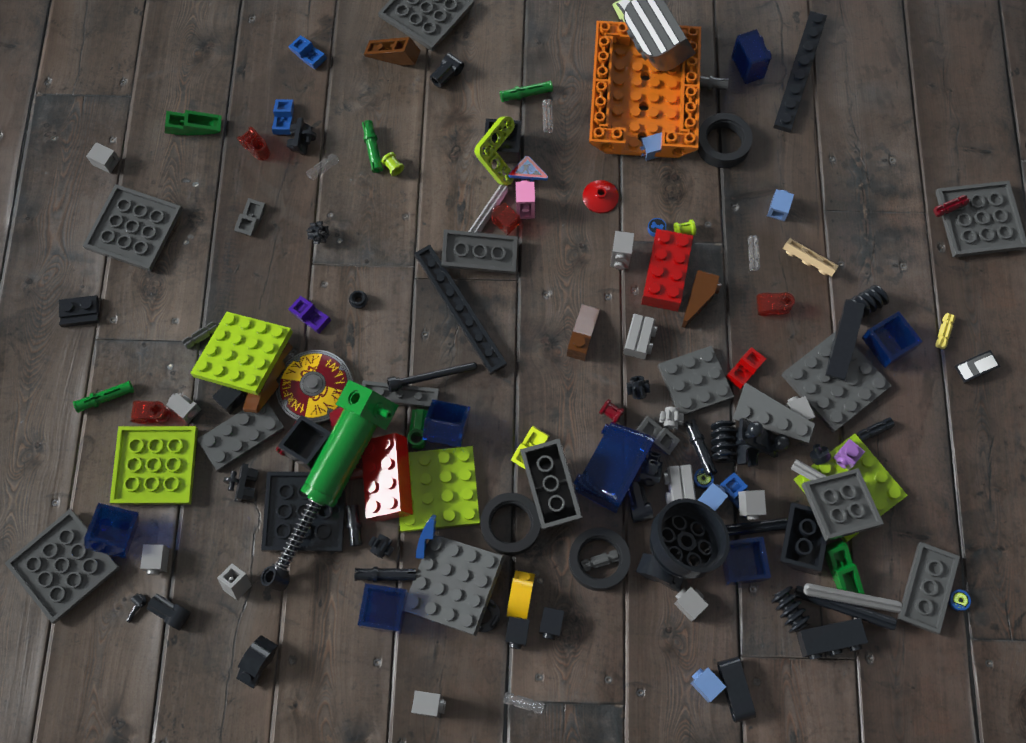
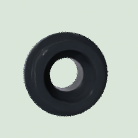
M354 291L349 297L350 305L356 309L365 307L368 302V297L363 291ZM361 298V302H355L356 299Z

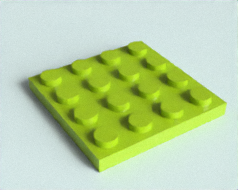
M226 312L190 374L194 378L259 395L293 331L289 327Z
M118 426L110 504H191L198 428L196 426Z
M853 434L848 439H851L861 447L865 453L850 470L859 468L880 516H882L908 495L860 438ZM847 440L830 451L832 457L828 462L821 465L813 464L810 467L826 476L850 471L840 467L833 458ZM798 475L793 479L803 492L802 484L811 481L802 475ZM858 533L841 537V539L846 543Z
M473 446L408 452L413 515L399 517L400 532L423 530L432 515H436V529L480 525Z

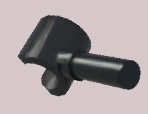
M137 593L131 599L135 606L126 619L129 623L136 612L147 603V599L142 594Z

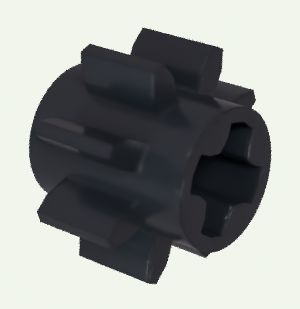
M323 221L310 223V227L306 230L308 240H313V244L326 243V239L330 236L329 226H323Z
M634 376L630 378V382L626 383L627 394L632 395L634 399H643L647 396V393H650L649 380H644L643 376Z
M379 534L378 538L373 536L368 543L372 547L369 552L381 559L385 555L390 557L394 550L393 546H391L393 541L382 534Z

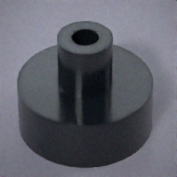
M815 444L810 452V458L815 465L824 464L832 457L828 447L820 446V444Z

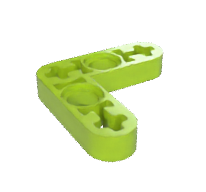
M509 116L498 118L474 150L476 157L500 185H510L514 178L508 177L512 170L496 152L514 129V120ZM494 133H496L498 137L495 143L492 141V135ZM494 159L497 161L495 169L492 168V161Z

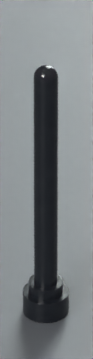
M472 362L401 379L392 376L387 378V384L390 393L405 385L475 370L478 366L477 363Z

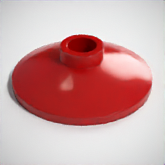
M605 180L593 181L583 191L585 206L595 213H607L613 210L619 200L616 187Z

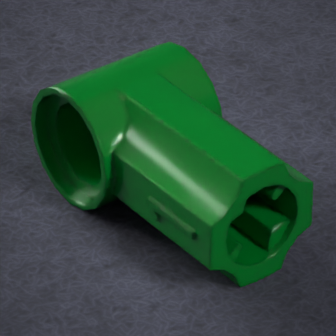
M424 409L412 410L408 441L414 450L423 449L427 443L429 411ZM415 436L422 437L419 443L412 441Z

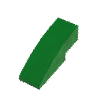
M185 110V113L166 111L164 133L174 135L220 133L222 115Z
M841 540L826 545L824 555L837 589L864 594L857 566L852 562L848 545Z

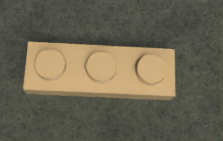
M791 238L783 247L788 255L802 259V262L807 266L818 268V271L823 275L833 276L839 266Z

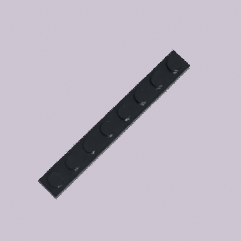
M813 11L809 13L773 126L774 129L788 133L792 130L827 15Z
M431 245L415 252V258L490 375L507 366L503 356L446 268L441 267V261Z

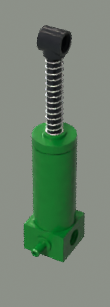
M348 380L336 402V405L343 408V411L300 490L308 495L307 498H309L310 502L306 504L307 508L301 514L302 517L301 519L299 518V523H296L297 527L291 533L292 536L289 538V542H286V547H283L284 551L281 552V557H278L280 559L276 562L277 564L268 566L262 572L261 583L263 586L277 591H283L287 588L290 582L287 568L290 567V562H293L292 558L296 557L295 553L298 552L297 549L300 543H303L302 539L306 538L305 534L308 533V528H311L310 524L313 523L312 520L318 514V509H321L320 505H329L335 508L377 426L386 430L399 405L369 388Z

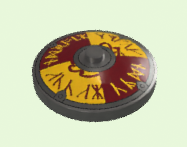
M309 350L299 353L286 362L285 369L277 378V383L279 384V387L276 389L278 402L284 412L295 421L303 415L316 424L327 423L330 421L329 413L339 408L336 402L348 380L353 381L351 373L342 359L328 351Z

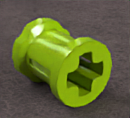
M394 152L387 153L381 160V163L390 170L391 176H397L404 170V165L396 159Z
M691 219L689 222L680 224L674 223V232L695 236L696 226L694 220Z

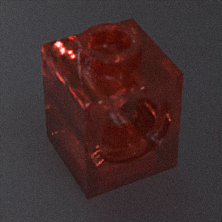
M505 202L493 209L491 214L492 222L506 235H509L520 225V215Z

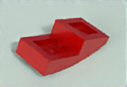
M751 347L727 374L726 378L741 389L761 367L766 358Z

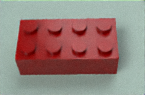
M656 229L641 305L678 312L682 300L693 235Z
M392 433L371 438L362 455L366 519L380 522L413 515L407 437Z

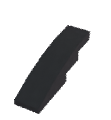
M848 299L845 300L835 339L832 342L825 376L845 380L865 304Z

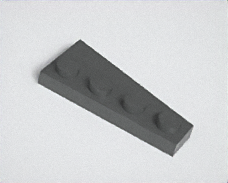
M747 383L744 384L733 416V420L740 421L741 418H745L751 422L757 421L771 432L809 444L816 426L813 422Z

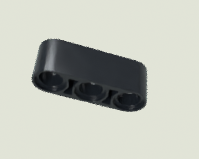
M734 657L718 661V672L721 682L726 686L724 692L733 721L737 723L756 718L755 708L740 659Z

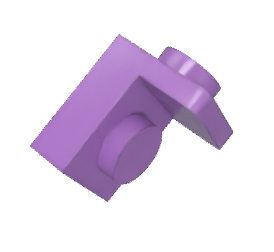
M848 439L833 458L840 467L850 470L865 451L851 439Z

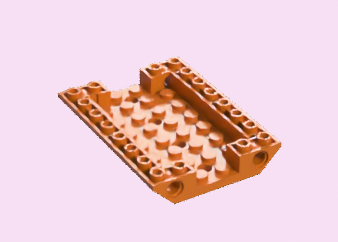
M596 22L589 143L606 154L642 156V153L646 155L645 149L641 150L640 147L643 144L638 137H647L662 132L661 151L655 153L654 157L679 158L698 150L701 27L679 25L696 54L674 69L660 71L654 68L648 59L645 61L634 45L635 43L627 33L629 28L625 22ZM648 76L650 79L645 81L641 77ZM644 105L648 107V110L644 111L639 107Z

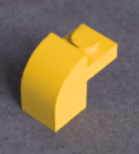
M515 570L508 603V617L527 619L535 574Z

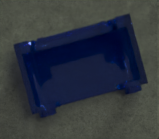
M611 422L610 425L605 424L601 432L603 437L583 474L579 473L573 484L576 485L575 491L617 513L656 438Z

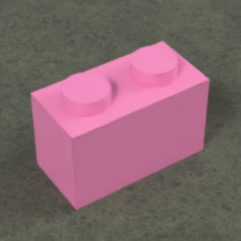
M527 180L516 182L517 219L535 218L534 182Z

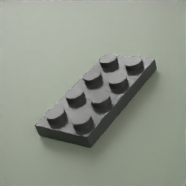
M444 229L441 267L515 274L518 236Z
M266 402L258 413L244 412L242 410L197 440L215 469L219 472L279 434L285 428L268 402Z
M922 542L918 543L902 599V608L897 620L934 634H940L960 556Z

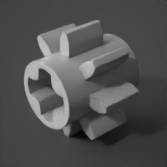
M666 407L665 411H661L659 423H664V428L676 430L678 425H682L684 414L680 413V409L677 407Z

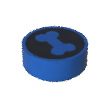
M660 218L650 220L647 228L648 233L655 237L656 229L666 230L665 221Z

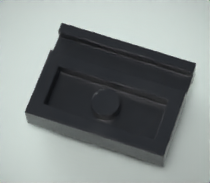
M97 295L59 300V325L61 327L99 323V298Z

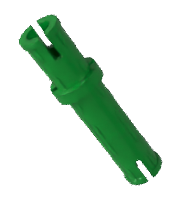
M550 80L523 87L515 86L514 89L500 91L501 102L514 99L518 101L524 97L553 92V85Z
M366 120L362 122L363 139L367 145L371 170L373 173H379L383 171L377 146L378 138L374 132L373 121Z
M127 381L96 394L94 392L90 393L88 397L73 401V405L78 413L91 407L97 408L99 404L134 392L132 383Z

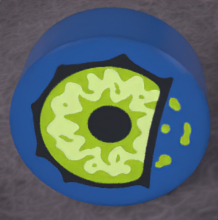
M698 469L693 476L694 484L698 488L706 489L713 483L714 475L712 476V473H710L711 476L706 477L704 469Z
M955 590L950 593L948 604L953 610L963 611L969 608L971 598L964 590Z

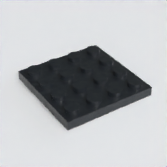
M267 472L261 551H284L283 547H286V542H289V538L292 536L291 533L297 527L296 523H299V518L301 519L302 517L301 514L307 508L306 504L310 502L309 498H307L308 495L300 491L310 472ZM346 487L335 508L329 505H320L321 509H318V514L315 515L316 518L312 520L311 528H308V533L305 534L306 538L302 539L303 543H300L297 549L298 552H343Z

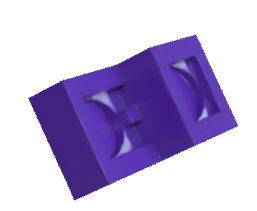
M302 296L288 309L318 334L331 321L329 316L318 310L314 304Z

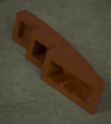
M287 342L259 395L247 393L243 406L244 412L258 413L279 387L276 379L286 366L283 360L293 348L289 342Z

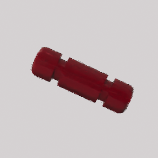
M962 195L958 199L955 198L943 203V205L936 206L933 212L936 217L943 216L944 213L947 214L959 209V207L966 206L969 203V199L966 195Z

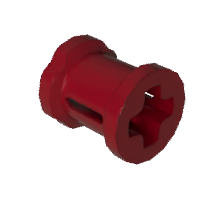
M608 399L602 406L599 414L606 415L616 424L625 409L618 408Z

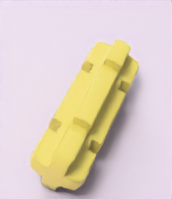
M950 313L944 315L943 324H941L938 339L936 340L935 346L940 349L947 347L953 328L952 324L955 321V316Z

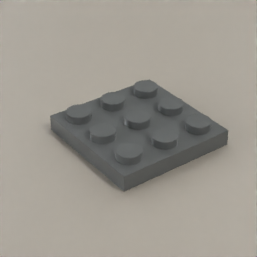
M712 345L658 364L673 404L680 409V413H683L684 416L734 398Z
M859 468L807 481L802 484L825 541L881 527L884 524Z

